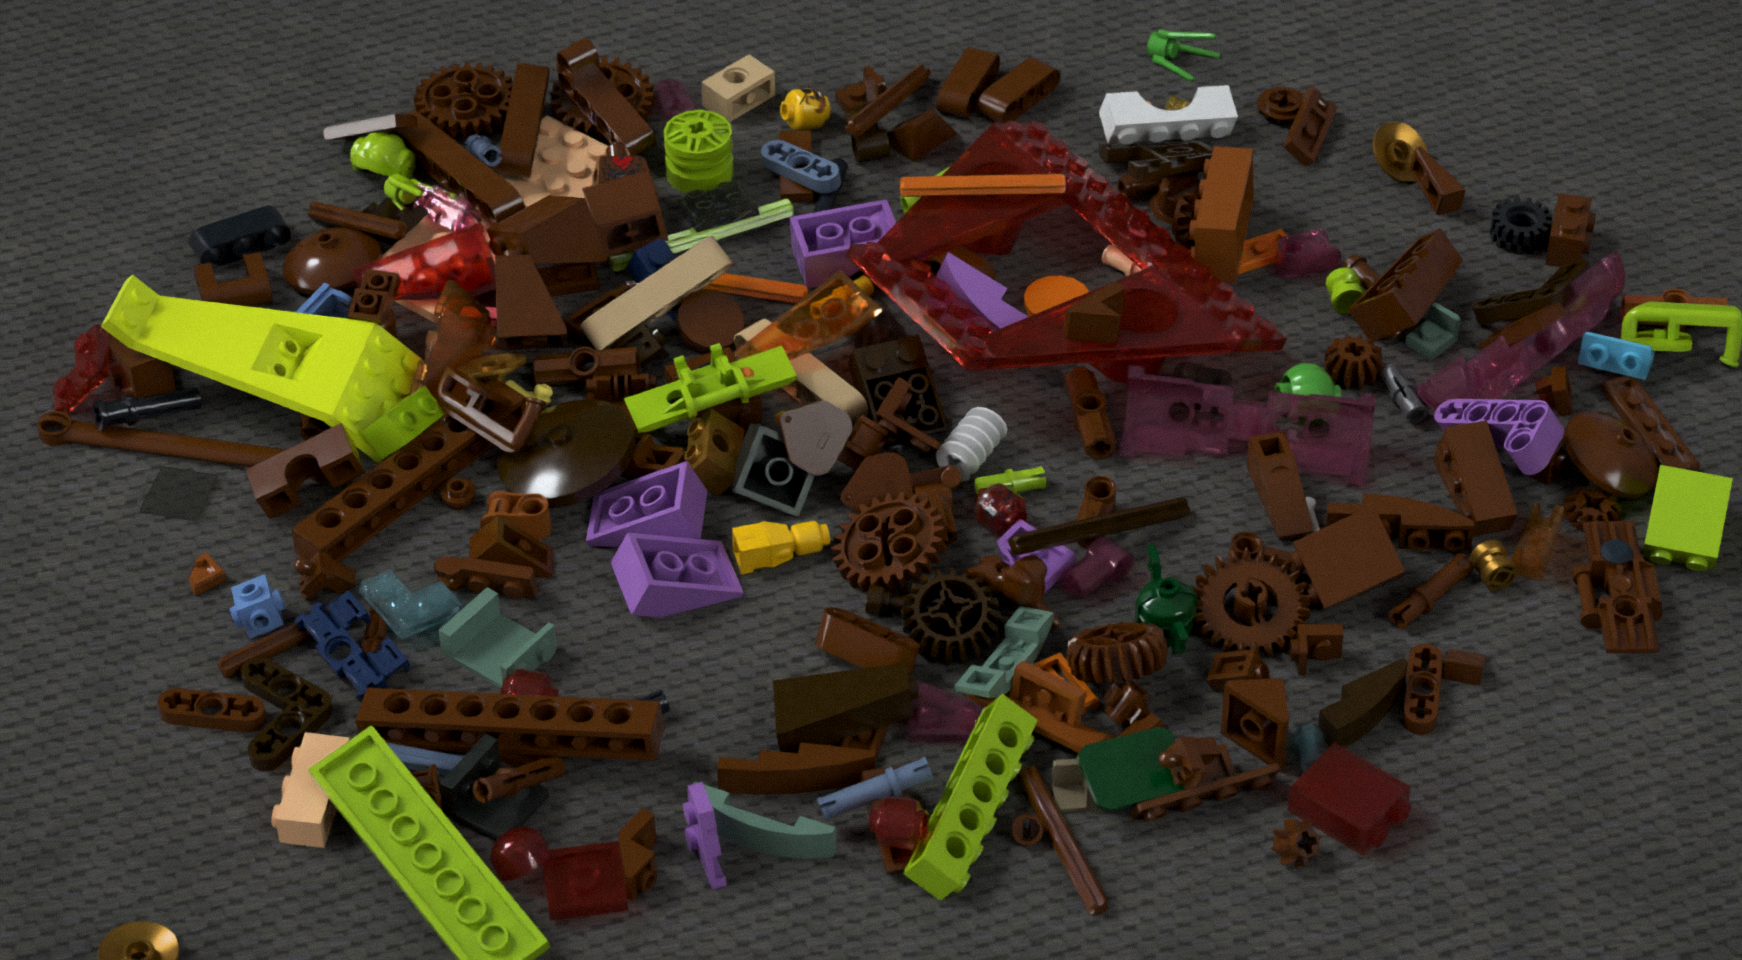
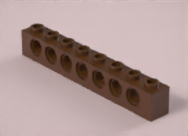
M495 378L487 385L512 400L510 406L488 399L482 411L514 431L525 411L526 397ZM446 414L387 459L378 463L360 479L352 482L341 493L325 502L322 507L307 518L299 521L291 529L295 553L301 557L311 559L318 551H321L325 554H330L332 560L340 562L494 447L495 444Z
M384 688L366 689L355 720L359 733L372 725L385 742L426 750L469 752L483 735L487 734L498 740L499 753L656 761L665 730L660 701Z

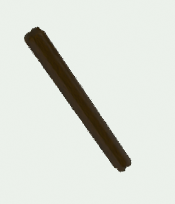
M1175 498L1015 534L1013 537H1010L1008 544L1011 547L1012 554L1018 556L1180 519L1190 513V507L1186 498Z

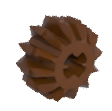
M1346 334L1344 339L1334 338L1333 343L1325 351V371L1332 377L1334 385L1343 382L1346 390L1351 385H1355L1361 390L1364 384L1373 386L1376 378L1380 377L1383 367L1381 348L1374 345L1373 339L1363 340L1361 334L1357 338H1352Z

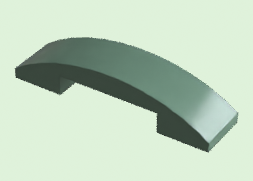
M1020 606L1004 625L1005 639L982 667L971 665L955 684V690L987 698H996L1010 691L1015 666L1021 661L1032 665L1041 651L1054 619L1053 612Z
M704 785L714 810L717 833L728 840L755 851L781 857L813 859L834 856L836 852V827L803 816L798 818L793 827L730 806L729 792Z

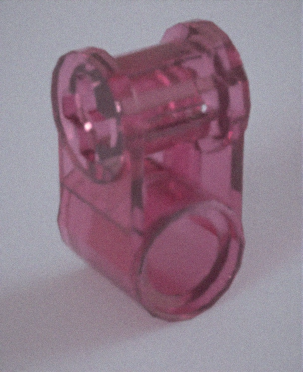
M1320 228L1296 235L1284 236L1278 241L1274 271L1279 277L1284 279H1296L1317 272H1325L1334 269L1340 263L1342 258L1341 252L1337 247L1331 246L1328 242V235Z

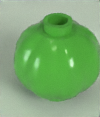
M1300 363L1290 368L1284 374L1281 383H1276L1274 390L1275 407L1277 410H1291L1286 419L1293 424L1301 426L1320 424L1329 418L1334 406L1340 405L1341 388L1339 385L1333 384L1330 375L1322 367L1312 363Z

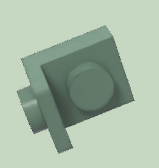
M1434 302L1429 306L1428 319L1406 335L1405 345L1432 361L1458 341L1460 316Z

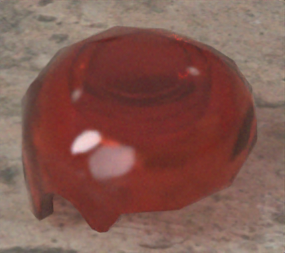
M524 826L512 828L500 835L491 849L490 860L499 879L506 882L521 877L540 866L549 858L550 852L541 832Z

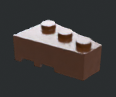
M105 329L96 332L98 347L94 348L97 361L101 367H108L107 372L114 387H121L122 396L129 394L138 398L176 391L172 364L128 348Z
M1487 420L1446 427L1441 441L1437 444L1433 461L1457 509V513L1474 521L1473 536L1511 530L1518 513Z

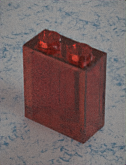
M1334 742L1290 787L1288 812L1303 821H1311L1313 827L1364 856L1373 846L1378 848L1384 843L1390 828L1395 823L1400 825L1406 820L1411 810V805L1409 804L1411 787Z

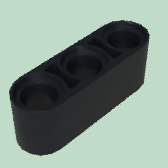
M268 205L202 226L191 234L189 244L200 263L211 262L212 269L241 260L243 255L256 252L262 253L283 246L289 241L291 231L278 209Z

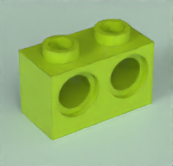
M423 386L397 403L361 432L382 460L413 440L445 415V412L427 387Z

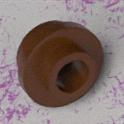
M451 479L445 482L440 489L441 500L452 509H464L472 503L476 496L475 485L467 479Z

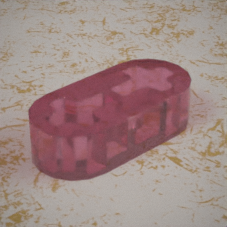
M664 79L656 84V103L667 122L675 115L694 110L693 101L680 81Z

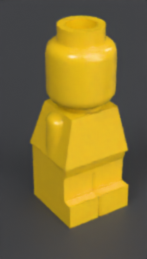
M766 521L732 528L733 553L741 574L754 572V569L763 567L774 568L793 559V552L798 556L820 552L823 546L830 545V534L827 524L819 525L816 521L793 524L790 530L787 524Z

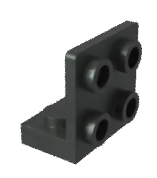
M484 734L440 782L443 813L502 843H507L549 797V789L538 784L520 790L519 794L511 798L499 797L486 803L478 801L473 793L474 782L480 778L494 775L497 770L504 768V766L500 765L498 740Z

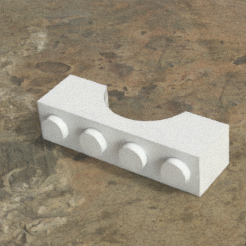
M1229 85L1198 87L1192 103L1183 109L1174 111L1162 110L1150 105L1137 91L1107 93L1099 111L1107 143H1120L1123 145L1146 141L1157 143L1173 139L1221 138L1231 134L1238 118Z

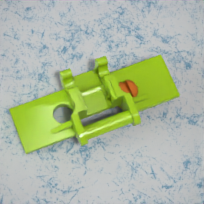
M717 343L710 346L711 365L691 371L686 364L684 355L675 357L673 360L678 381L624 398V401L638 433H646L685 419L693 421L698 411L740 398L743 404L747 403L749 398L791 384L793 381L798 380L797 375L782 346L729 363L727 356L723 355L721 344ZM682 397L673 404L669 403L671 400L675 398Z

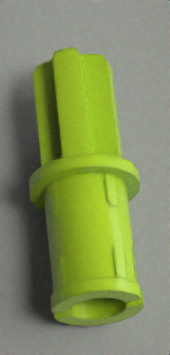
M1042 466L1014 472L1012 469H1006L1005 473L978 477L975 479V492L980 497L985 489L997 483L1004 485L1001 487L997 486L994 491H990L987 497L1009 494L1006 487L1013 491L1012 497L1021 491L1045 489L1046 477L1040 478V475L1045 474Z

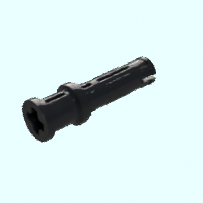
M194 387L138 398L127 394L123 395L121 399L107 402L98 399L93 401V417L99 431L106 430L108 426L123 423L132 426L138 423L139 419L198 410L202 406L201 395L198 388Z

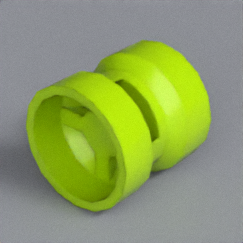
M1351 268L1336 269L1326 278V287L1331 296L1333 308L1339 314H1349L1348 309L1364 294L1360 286L1359 276Z

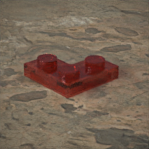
M97 323L86 333L80 334L75 341L76 367L66 376L60 377L53 388L55 411L69 414L110 376L108 333Z

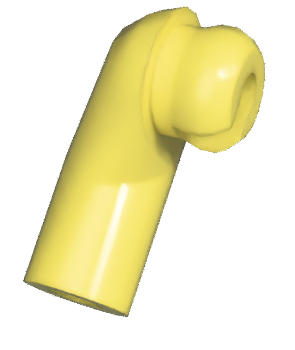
M513 380L505 383L526 398L531 397L546 402V406L551 402L550 397L553 391L546 384H537L533 392L526 391Z

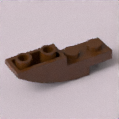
M1363 493L1362 504L1328 503L1325 527L1374 505L1389 538L1398 539L1399 549L1460 551L1471 550L1474 521L1456 512L1427 502L1390 495Z

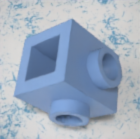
M266 574L231 587L235 606L230 607L231 615L237 628L244 626L250 639L258 635L269 634L276 628L284 626L281 611L286 609L285 602L279 589H272Z

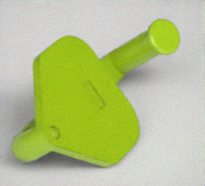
M1650 301L1629 310L1623 318L1621 339L1651 346L1655 351L1685 352L1692 350L1691 335L1680 332V325L1727 327L1725 351L1719 360L1732 367L1739 366L1738 359L1742 343V312L1735 306ZM1638 321L1668 322L1667 329L1637 332Z

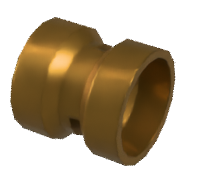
M1498 540L1482 542L1476 546L1470 555L1475 570L1481 573V579L1489 590L1494 591L1506 588L1518 576L1516 565L1511 558L1507 557V551Z

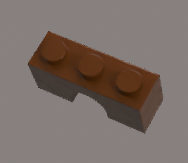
M342 423L246 469L255 499L269 519L301 505L299 488L311 476L325 475L332 487L336 488L366 473L356 445Z

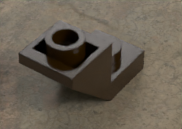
M389 197L379 205L373 201L362 211L405 222L408 227L405 231L406 234L428 214L427 210L420 203L411 211L406 207L401 211ZM369 233L377 239L393 244L400 240Z

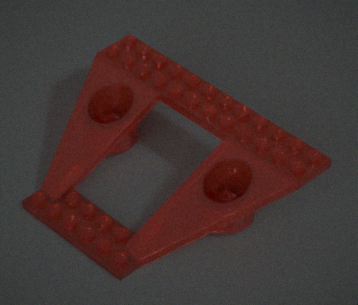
M1015 121L992 123L942 176L1063 174L1066 180V189L1063 194L924 196L877 243L850 244L846 254L859 269L966 370L1089 363L1113 381L1136 386H1147L1154 384L1167 357L1230 352L1280 351L1287 341V338L1277 330V326L1273 322L1261 317L1251 303L1238 297L1233 292L1232 286L1216 278L1212 274L1210 267L1199 263L1193 258L1189 249L1171 239L1170 233L1167 230L1156 226L1149 219V215L1146 212L1133 206L1125 194L1116 191L1108 184L1109 181L1106 177L1095 173L1088 167L1089 164L1085 159L1073 154L1065 142L1056 139L1048 132L1047 126L1036 121H1032L1030 124ZM1068 204L1142 270L1116 281L1125 287L1124 309L1120 316L1118 340L1114 343L1067 339L1063 336L1066 308L1109 284L995 331L991 328L989 321L978 316L971 309V305L967 301L959 298L950 289V285L935 276L930 271V267L922 261L960 246H964L974 252L986 254H1009L1013 250L1026 220Z

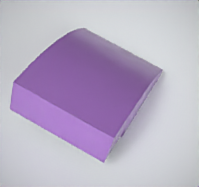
M948 252L935 277V282L941 295L961 324L978 341L999 357L1006 359L1030 317L1002 301L1008 288Z

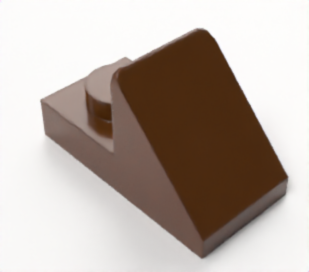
M1115 281L1066 308L1063 336L1071 340L1117 342L1120 316L1124 309L1125 287Z

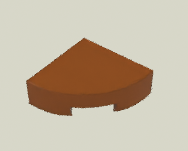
M207 552L195 560V566L189 576L190 587L195 596L227 580L224 570Z

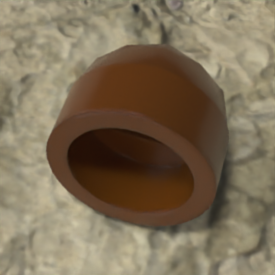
M1024 813L1014 819L1011 832L1015 840L1020 844L1033 845L1041 839L1043 825L1035 815ZM1023 819H1029L1030 838H1023Z

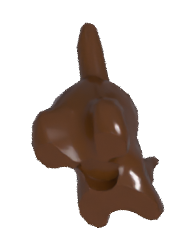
M984 556L980 558V566L968 568L970 578L974 580L981 576L983 587L991 586L993 595L1002 596L1018 606L1053 612L1052 626L1057 628L1060 626L1056 613L1042 601L1045 592L1044 578L1048 569L1044 561L1038 556H1024L1016 560L1013 565L1007 564L998 556Z

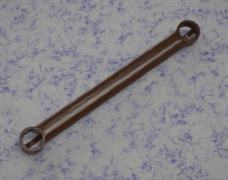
M62 411L48 412L42 415L37 422L40 440L49 446H59L72 442L252 467L287 450L120 426H108L106 430L99 431L95 423L72 420L70 415ZM54 425H62L64 429L58 432L45 431L48 427ZM325 475L309 477L319 483L329 482Z

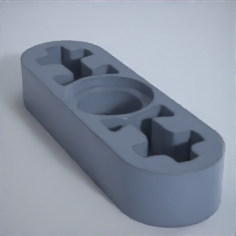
M783 140L769 141L761 148L763 165L769 171L819 193L833 192L841 185L839 167L829 160ZM800 164H808L807 167L801 169L794 168Z

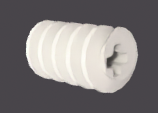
M983 407L972 408L944 440L939 450H937V464L939 467L957 465L962 473V481L969 480L970 474H974L979 469V466L986 461V457L993 452V448L1007 435L1006 423L1001 416L990 409Z

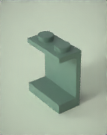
M488 587L438 630L442 655L507 693H510L518 684L525 683L531 676L532 671L542 662L549 661L557 649L555 626L548 622L535 634L500 614L498 593Z

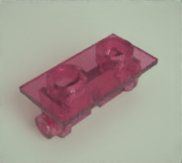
M420 183L417 185L424 193L422 197L415 200L414 208L420 203L428 212L425 218L435 223L439 220V225L455 234L467 233L470 228L471 219L481 223L482 220L472 212L474 206L460 197H457L455 201L450 199L451 195L437 185H433L431 189Z

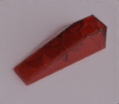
M480 222L352 269L359 288L361 287L366 269L399 273L401 283L395 300L473 298L496 289L495 256L490 249L483 224Z

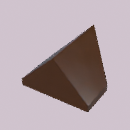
M934 108L905 120L887 131L890 147L913 162L958 133L936 113Z

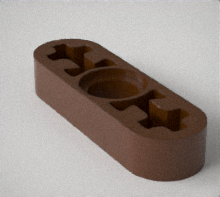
M1430 644L1416 645L1409 652L1402 723L1406 730L1417 735L1431 733L1437 723L1443 655L1437 647ZM1421 659L1429 660L1428 672L1421 671ZM1425 685L1431 688L1432 692L1420 694L1414 691L1413 687ZM1417 706L1425 707L1424 719L1416 718Z
M172 688L163 692L158 699L160 716L168 724L254 732L262 728L267 719L263 701L255 696ZM211 706L222 708L215 715L203 714V711Z

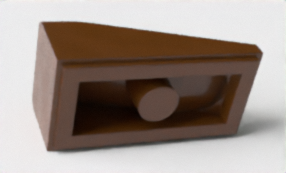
M1416 147L1410 172L1436 215L1460 210L1466 192L1463 186L1422 147Z

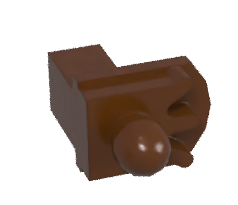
M318 551L311 559L300 557L294 562L295 571L303 575L298 581V584L301 585L300 593L303 598L309 601L324 587L343 595L356 586L354 569L332 560L330 554Z
M1179 737L1167 750L1160 753L1158 760L1162 767L1170 768L1175 785H1183L1186 789H1194L1199 787L1205 779L1206 768L1204 765H1209L1220 754L1214 737Z

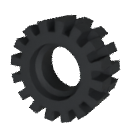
M1514 197V202L1509 198L1504 199L1503 204L1499 202L1496 205V209L1494 208L1492 212L1490 226L1492 242L1497 241L1496 246L1499 248L1505 246V251L1511 253L1512 249L1517 250V255H1522L1523 250H1526L1528 255L1533 254L1534 249L1538 252L1543 250V246L1546 247L1549 242L1552 227V213H1549L1548 207L1541 208V202L1536 201L1533 204L1531 203L1532 198L1527 197L1525 201H1521L1520 197ZM1515 224H1521L1528 227H1518L1515 226Z

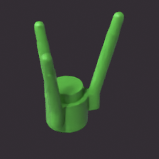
M1159 29L1158 32L1154 31L1151 34L1147 44V54L1153 57L1152 63L1162 65L1190 82L1194 80V77L1167 61L1169 58L1174 59L1178 51L1204 57L1220 58V54L1217 52L1179 44L1178 40H1175H1214L1217 38L1215 33L1170 32Z

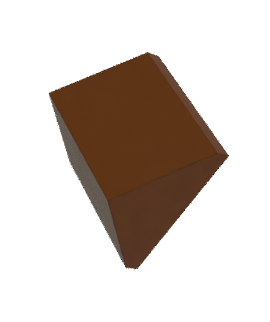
M1283 678L1229 680L1224 684L1220 734L1267 765L1278 763L1280 769L1283 770L1289 726Z

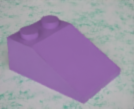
M887 199L789 217L792 251L804 283L808 288L840 283L903 245L902 235Z
M687 461L605 489L593 497L586 542L589 546L620 547L628 532L700 539L707 489Z
M628 532L610 562L631 615L661 618L742 597L744 594L722 541Z

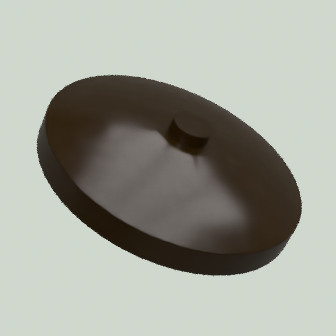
M592 399L561 403L541 411L535 426L520 451L509 453L503 449L501 450L498 458L499 477L509 493L542 494L547 498L549 508L572 505L598 494L618 479L632 460L636 448V435L627 415L623 410L611 403Z

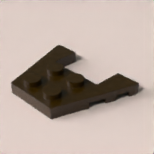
M1201 141L1159 142V146L1150 147L1140 143H1131L1127 147L1111 148V144H1099V156L1107 162L1141 159L1139 161H1128V175L1137 180L1165 175H1178L1189 171L1203 173L1205 159H1211L1213 152L1211 146Z

